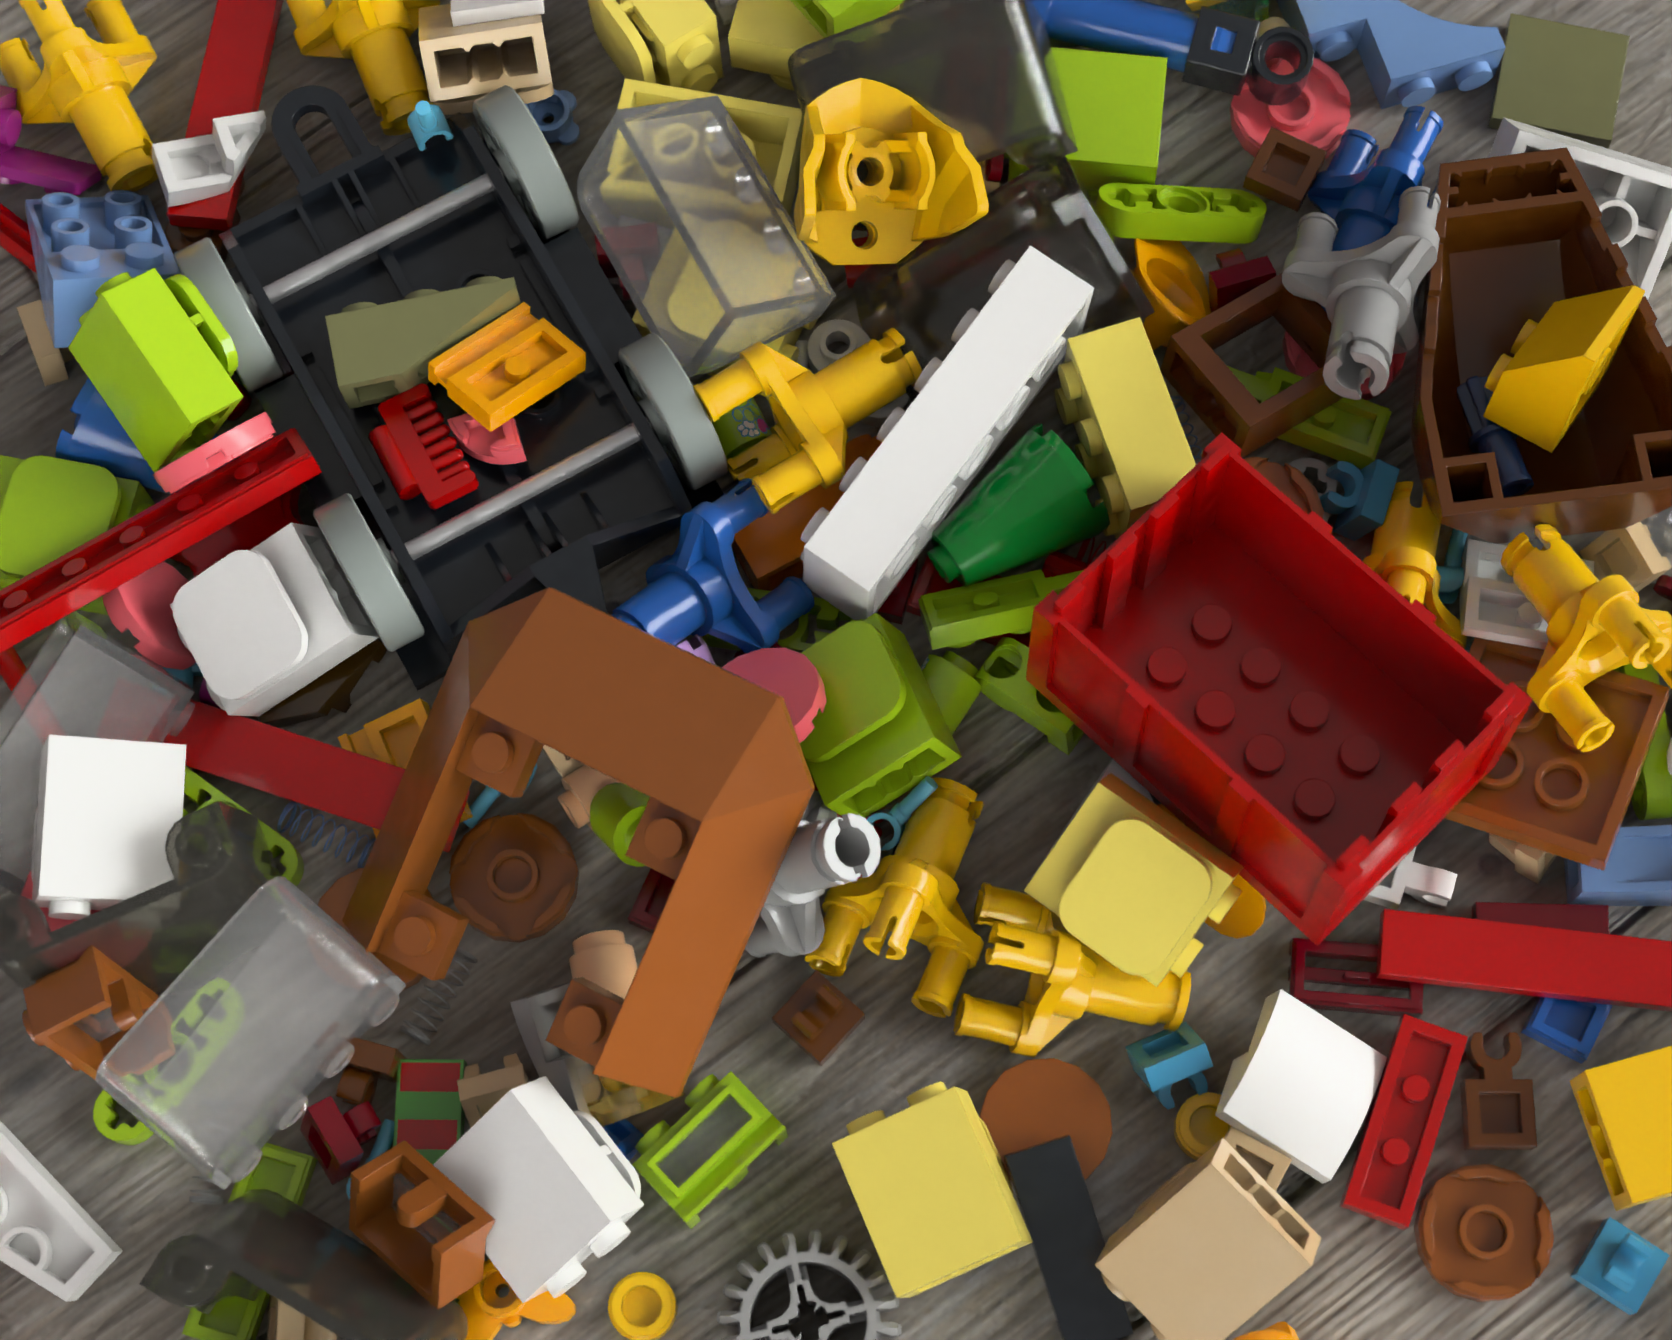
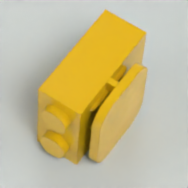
M1672 1046L1584 1070L1571 1079L1569 1082L1615 1211L1660 1198L1671 1197Z

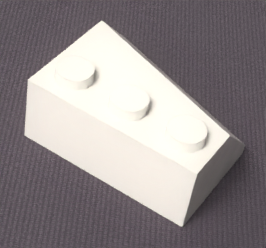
M1503 117L1488 157L1567 147L1602 213L1600 222L1612 244L1618 243L1628 262L1626 271L1635 286L1645 290L1643 297L1646 296L1648 300L1672 241V168Z

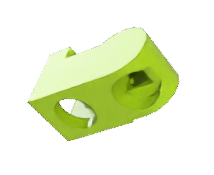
M1002 637L974 675V679L982 686L981 692L998 706L1013 712L1047 735L1049 743L1069 756L1085 733L1026 680L1029 648L1012 638Z

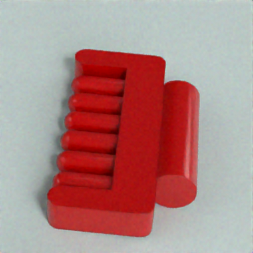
M419 384L382 402L378 406V410L386 425L373 429L369 434V440L399 498L409 500L422 492L429 508L435 510L476 490L479 482L475 473L470 470L469 463L467 461H460L463 458L462 450L453 449L457 445V440L452 436L447 437L450 434V427L442 424L444 421L443 414L435 412L438 405L433 401L429 387L426 384Z

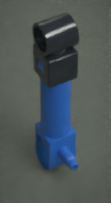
M957 0L959 13L1011 20L1009 61L1013 57L1017 40L1043 46L1046 37L1101 52L1168 58V69L1184 73L1182 82L1237 96L1241 94L1245 78L1247 77L1246 81L1250 92L1258 100L1268 105L1279 106L1292 102L1301 94L1314 61V50L1311 42L1302 32L1292 27H1276L1266 31L1256 41L1260 27L1259 20L1205 6L1201 7L1200 14L1197 15L1142 0ZM1272 58H1282L1293 66L1294 72L1287 75H1278L1272 72L1265 62Z

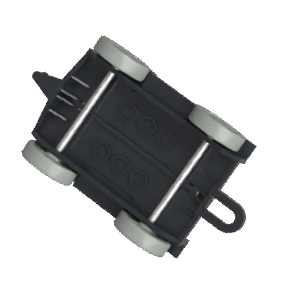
M504 85L474 100L472 109L484 140L480 138L473 124L459 112L446 119L452 131L453 139L447 141L444 135H435L426 141L427 149L420 151L412 136L381 151L378 145L373 146L370 144L347 103L337 92L324 86H303L289 92L278 102L271 119L275 140L299 183L296 186L298 195L219 234L235 265L234 268L230 270L226 268L213 242L208 237L175 252L173 258L182 275L187 277L196 286L231 337L238 355L236 373L246 391L256 393L264 411L267 412L273 422L272 425L278 435L291 428H295L312 453L322 473L304 482L317 506L314 509L313 515L386 649L390 652H397L416 689L420 690L446 675L468 621L549 587L555 588L608 613L599 569L676 528L680 530L681 518L686 512L701 502L707 501L712 503L724 495L716 479L727 473L728 464L723 447L708 413L673 352L659 335L650 333L644 337L641 336L579 229L569 230L576 226L579 221L572 193L538 124L512 87ZM310 112H320L328 116L352 159L322 174H319L296 133L298 120ZM496 276L501 279L514 277L521 303L525 302L530 306V314L538 320L544 317L586 352V370L514 416L527 461L508 465L486 463L468 455L457 443L453 449L462 450L463 458L460 461H467L470 465V470L475 473L479 482L476 490L435 510L429 508L422 492L409 500L400 499L369 440V434L373 429L386 425L378 410V406L381 403L349 409L338 387L325 316L341 313L343 308L354 303L372 302L381 305L400 301L407 294L421 289H434L443 292L466 287L468 282L479 277ZM431 382L427 384L433 396V401L438 405L435 412H440L444 416L442 424L449 426L447 419L467 413L447 396V389L440 383L434 385ZM450 428V434H449L447 437H449V436L454 437V435H453V433H452V431H451V428Z

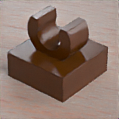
M1271 127L1245 176L1243 188L1298 212L1324 163L1327 151Z
M816 970L772 1017V1021L815 1062L822 1066L865 1019V1013Z
M336 1031L333 1032L325 1056L335 1066L345 1069L339 1081L336 1097L342 1098V1102L354 1106L367 1101L370 1104L372 1103L378 1078L397 1083V1070L400 1060L407 1059L396 1048Z

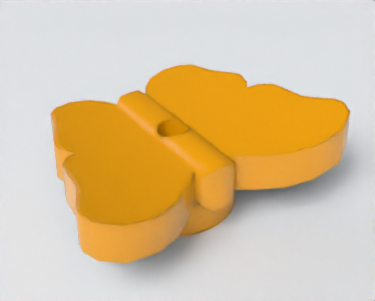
M490 1259L487 1262L484 1260L483 1280L457 1297L459 1302L454 1308L456 1327L453 1340H493L503 1324L510 1328L516 1327L521 1323L522 1317L541 1324L567 1322L576 1314V1305L565 1293L557 1298H553L549 1291L522 1303ZM503 1287H509L508 1295L499 1297V1291Z

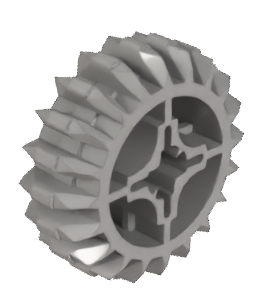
M814 1229L810 1231L808 1236L809 1250L798 1251L797 1241L793 1232H786L782 1235V1242L787 1254L779 1258H775L772 1248L767 1242L759 1244L757 1250L766 1266L758 1272L749 1262L741 1260L737 1264V1270L744 1278L750 1281L748 1287L744 1290L734 1284H725L723 1288V1294L727 1298L740 1303L739 1311L723 1310L717 1313V1322L719 1324L738 1327V1335L728 1336L721 1340H804L803 1333H800L795 1338L790 1330L775 1334L777 1331L791 1328L790 1324L800 1321L801 1314L799 1309L802 1308L799 1291L804 1290L808 1305L815 1306L816 1316L821 1311H824L828 1318L844 1315L830 1319L829 1324L819 1327V1340H830L836 1332L851 1327V1324L866 1320L867 1328L864 1340H879L880 1336L889 1338L899 1337L902 1330L900 1324L881 1322L880 1313L891 1312L899 1307V1299L895 1295L876 1299L874 1291L883 1287L889 1281L885 1270L876 1271L867 1279L861 1274L872 1258L871 1253L866 1249H862L856 1254L851 1263L845 1261L843 1257L848 1248V1239L842 1235H838L835 1239L831 1253L821 1252L822 1234L820 1230ZM807 1268L823 1269L839 1275L856 1290L861 1300L845 1303V1301L840 1303L821 1301L812 1291ZM787 1274L791 1295L788 1309L782 1316L767 1321V1324L753 1327L755 1310L761 1296L775 1280Z

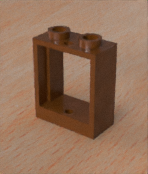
M1282 273L1171 335L1160 368L1162 375L1216 437L1222 432L1242 449L1240 454L1242 458L1344 398L1330 390L1325 384L1322 374L1332 323L1329 321L1327 313L1321 307V304L1294 296L1287 291L1282 283ZM1273 316L1320 369L1259 404L1213 350Z

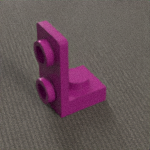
M0 85V184H19L24 182L44 187V191L47 194L63 192L79 196L102 179V174L95 164L15 146L22 127L21 114L16 110L17 89Z

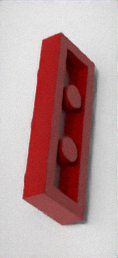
M1406 1014L1401 1016L1340 1207L1402 1230L1409 1227L1468 1036Z

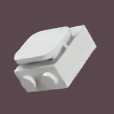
M289 523L251 550H237L228 554L185 583L176 593L173 603L170 604L180 640L192 653L206 680L207 690L211 698L222 710L231 716H261L379 638L376 629L321 529L297 523Z
M48 735L41 749L38 807L34 817L31 907L49 908V917L66 920L90 918L91 910L118 911V920L128 923H154L159 921V913L169 914L179 901L186 745Z
M546 1076L509 1090L433 1164L495 1219V1223L486 1238L485 1253L522 1303L546 1291H549L553 1298H557L573 1287L587 1273L581 1263L593 1252L597 1258H600L620 1244L631 1233L625 1222L644 1206L640 1200V1180L634 1167L600 1123L592 1115L584 1111H572Z

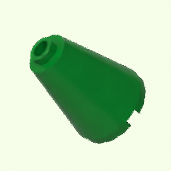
M1037 423L1018 439L933 531L931 541L934 548L929 550L927 554L934 568L947 583L957 579L963 586L967 587L1099 535L1109 527V515L1104 502H1101L1094 508L1092 507L1087 497V489L1093 486L1094 483L1072 450L1054 431L1050 430L1043 435V424Z

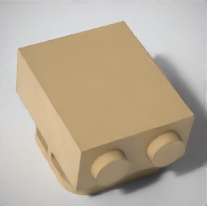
M451 3L419 8V46L430 102H433L434 105L442 109L444 115L473 112L472 105L474 100L504 85L512 87L525 104L547 99L554 94L541 14L453 27L450 13Z
M1222 1138L1196 1162L1182 1167L1138 1206L1133 1217L1109 1237L1095 1266L1102 1272L1103 1280L1110 1291L1119 1299L1126 1302L1130 1301L1150 1321L1151 1328L1158 1340H1225L1312 1266L1321 1237Z

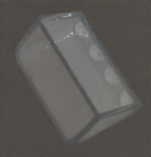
M719 96L618 109L579 173L577 180L579 205L651 333L659 335L664 340L688 377L710 373L740 358L739 353L756 342L760 341L766 345L816 320L824 313L836 297V294L806 243L797 239L795 224Z
M76 611L58 621L0 709V885L18 895H21L27 875L31 871L34 817L38 807L41 749L48 735L162 743L167 734L175 737L182 731L195 707V704L189 701L195 693L191 686L158 664L143 657L137 650Z
M275 877L262 885L112 1048L97 1070L96 1083L211 1182L225 1190L232 1181H241L255 1169L262 1157V1147L278 1129L285 1130L302 1116L309 1103L307 1097L325 1077L331 1078L348 1064L355 1050L354 1046L350 1044L354 1037L360 1038L370 1026L376 1027L389 1018L400 1001L398 994L406 987V984L371 952H366L364 946L286 877Z

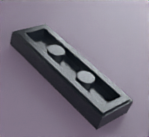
M1064 1135L1004 1155L1026 1227L1033 1240L1032 1246L1062 1340H1116L1134 1334L1124 1301L1110 1291L1103 1280L1102 1272L1095 1266L1105 1246V1242L1070 1135Z

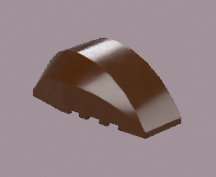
M1567 147L1440 164L1436 193L1440 197L1441 204L1435 226L1440 242L1437 261L1426 274L1411 426V441L1419 477L1429 507L1440 524L1495 544L1510 543L1523 531L1529 537V540L1538 539L1535 535V526L1539 524H1550L1556 528L1561 536L1623 529L1672 507V346L1666 347L1655 326L1657 317L1646 296L1642 298L1601 384L1554 451L1551 453L1519 435L1516 438L1528 473L1534 481V486L1528 492L1516 497L1503 498L1495 453L1478 454L1471 451L1468 442L1472 434L1456 395L1457 387L1473 376L1489 377L1493 367L1503 353L1513 358L1515 355L1510 353L1512 346L1525 323L1529 319L1539 323L1554 302L1634 284L1626 271L1628 262L1618 243L1612 244L1600 222L1602 213Z

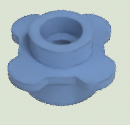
M554 89V94L551 97L525 104L547 143L560 142L563 145H571L577 141L580 130L578 125L573 122L572 112L576 108L577 102L571 92ZM548 116L554 117V121L549 124L545 123L543 119Z

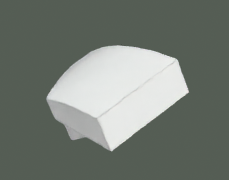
M264 110L213 118L212 134L152 144V160L168 207L200 201L230 191L266 129Z

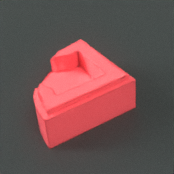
M468 413L447 419L458 445L473 458L498 465L527 461L514 417L491 432Z

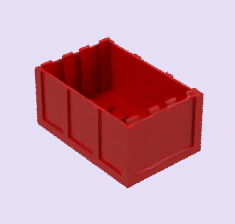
M1221 432L1203 449L1201 461L1059 594L1052 590L1034 607L1026 680L1184 825L1242 865L1243 868L1239 875L1318 946L1496 766L1533 699L1512 681L1508 686L1440 629L1435 624L1437 617L1417 599L1411 604L1331 535L1332 526L1313 510L1309 514L1304 512L1240 457L1242 449Z

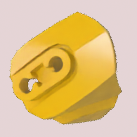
M857 78L829 88L806 105L801 140L799 189L794 209L796 234L798 240L804 241L808 249L830 265L897 264L922 244L923 241L951 235L968 227L987 214L989 203L981 167L965 146L962 134L943 123L910 96L881 82ZM861 161L868 168V175L863 182L857 176V167ZM861 222L868 229L869 236L864 245L857 247L852 241L851 233L854 226Z

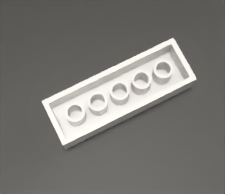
M1031 245L1017 263L1010 259L1003 263L988 287V292L993 294L980 312L974 308L967 311L951 337V340L956 345L944 361L934 357L927 364L914 386V389L919 392L917 397L906 411L898 406L891 412L877 434V439L882 442L868 461L862 457L856 459L839 485V489L844 494L830 512L824 507L820 508L805 527L801 540L806 544L800 559L803 561V582L811 591L855 621L865 620L875 612L877 613L931 540L933 531L950 514L1058 368V365L1061 364L1066 354L1067 339L1082 334L1094 291L1093 286Z

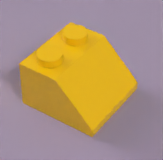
M1631 285L1556 301L1539 323L1529 319L1512 346L1510 353L1515 356L1512 358L1503 353L1485 383V388L1492 391L1493 395L1483 417L1552 453L1601 384L1643 298L1645 290Z

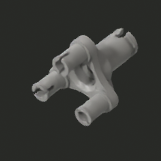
M1414 186L1403 191L1399 199L1397 225L1393 226L1389 234L1383 238L1356 249L1332 251L1333 241L1337 233V224L1327 214L1311 212L1305 214L1298 221L1297 226L1299 227H1297L1294 250L1285 259L1282 283L1286 290L1294 296L1315 301L1326 308L1328 319L1332 325L1322 374L1325 384L1332 392L1341 397L1354 400L1361 399V384H1364V380L1370 377L1368 388L1372 396L1374 397L1386 388L1392 354L1405 353L1417 345L1421 328V318L1417 312V307L1423 286L1422 279L1437 261L1440 242L1435 226L1441 200L1435 192L1430 196L1428 208L1427 202L1430 188Z
M813 791L745 947V950L750 955L761 958L766 957V955L780 953L792 957L812 953L820 946L823 941L825 928L819 896L824 893L826 888L857 881L860 875H862V878L869 877L879 864L881 854L880 840L869 821L854 813L838 817L836 812L824 805L819 791Z

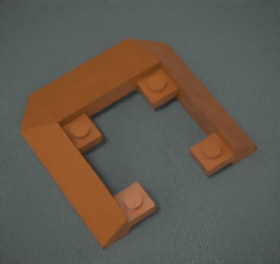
M549 587L468 621L342 922L365 953L379 952L432 981L444 979L470 918L424 894L473 779L511 798L522 797L543 746L546 745L649 796L650 799L625 855L676 880L625 999L583 977L571 979L545 1041L594 1066L592 1074L672 1097H679L815 786L782 696L568 594Z

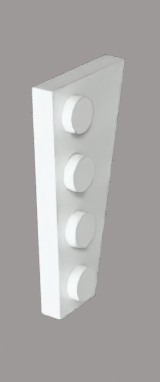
M0 1121V1261L66 1302L76 1301L123 1250Z

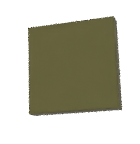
M1511 13L1506 25L1503 41L1506 49L1499 63L1488 128L1498 130L1504 117L1608 149L1613 137L1630 36Z

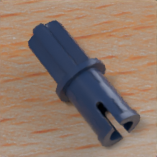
M1488 376L1470 377L1465 383L1458 386L1456 391L1457 398L1472 434L1468 442L1472 452L1478 454L1495 453L1503 498L1523 495L1534 486V481L1528 473L1516 442L1518 435L1483 417L1493 395L1492 391L1485 388Z

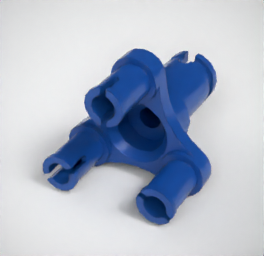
M1408 107L1389 148L1381 150L1369 168L1368 166L1372 158L1376 156L1379 150V145H1375L1377 142L1375 138L1361 130L1348 129L1344 131L1341 142L1327 170L1318 173L1308 192L1309 200L1322 213L1333 218L1339 230L1333 241L1332 251L1356 249L1371 244L1389 234L1393 226L1397 225L1401 194L1410 187L1422 186V179L1425 175L1423 163L1437 135L1443 128V121L1438 114L1431 110L1422 129L1417 131L1420 124L1419 120L1425 107Z
M746 478L714 502H701L683 515L681 518L679 542L674 554L664 556L648 567L646 571L648 586L615 608L611 615L673 645L678 644L689 635L695 636L697 634L698 636L710 634L738 646L745 653H749L761 648H770L778 642L779 632L800 616L811 611L814 607V597L808 586L795 576H789L784 579L778 587L757 602L748 591L735 563L731 544L734 542V535L757 518L763 517L769 511L757 494L751 479Z

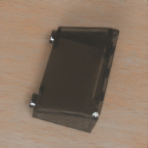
M924 0L807 44L797 49L787 62L792 85L803 116H805L806 105L822 92L843 82L865 78L900 90L917 101L943 123L960 132L965 146L978 163L1007 152L1010 158L1017 164L1026 165L1027 168L1032 170L1049 168L1057 164L1063 156L1078 151L1045 23L1031 0ZM861 161L857 167V176L863 182L868 175V168ZM859 222L852 231H867L868 229Z
M1055 156L1046 159L987 194L989 203L987 214L968 227L946 237L923 241L922 244L897 264H873L857 278L853 286L859 323L869 338L879 341L883 339L885 331L892 327L895 328L905 339V344L900 347L903 355L913 351L922 371L934 357L944 361L956 345L951 340V337L963 316L971 308L979 312L983 309L993 295L988 292V287L997 271L1008 259L1017 263L1030 245L1094 287L1083 331L1090 327L1095 331L1138 317L1144 323L1145 318L1155 312L1147 294L1101 214L1065 156ZM910 385L905 389L913 402L919 392Z
M217 801L185 815L175 822L168 832L165 851L167 861L174 876L173 880L52 932L44 913L37 903L28 897L7 894L0 896V969L23 991V989L35 984L36 980L78 960L85 950L93 945L162 997L275 948L284 942L292 931L295 917L292 903L286 888L283 887L280 873L257 816ZM109 1007L94 1016L100 1019L111 1013V1008Z
M253 1189L238 1196L168 1242L159 1252L140 1282V1285L169 1303L184 1308L194 1307L209 1315L217 1302L225 1298L243 1297L256 1302L264 1290L345 1340H465L468 1334L467 1317L463 1308L455 1300L437 1310L370 1248L284 1196L267 1189Z

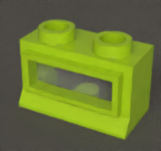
M732 1071L721 1081L714 1074H710L703 1079L685 1098L684 1102L691 1109L672 1127L665 1120L660 1121L635 1146V1149L641 1156L632 1165L690 1229H693L701 1221L697 1214L724 1188L727 1187L729 1190L734 1188L748 1174L747 1166L770 1144L775 1142L779 1146L788 1138L786 1127L770 1113Z

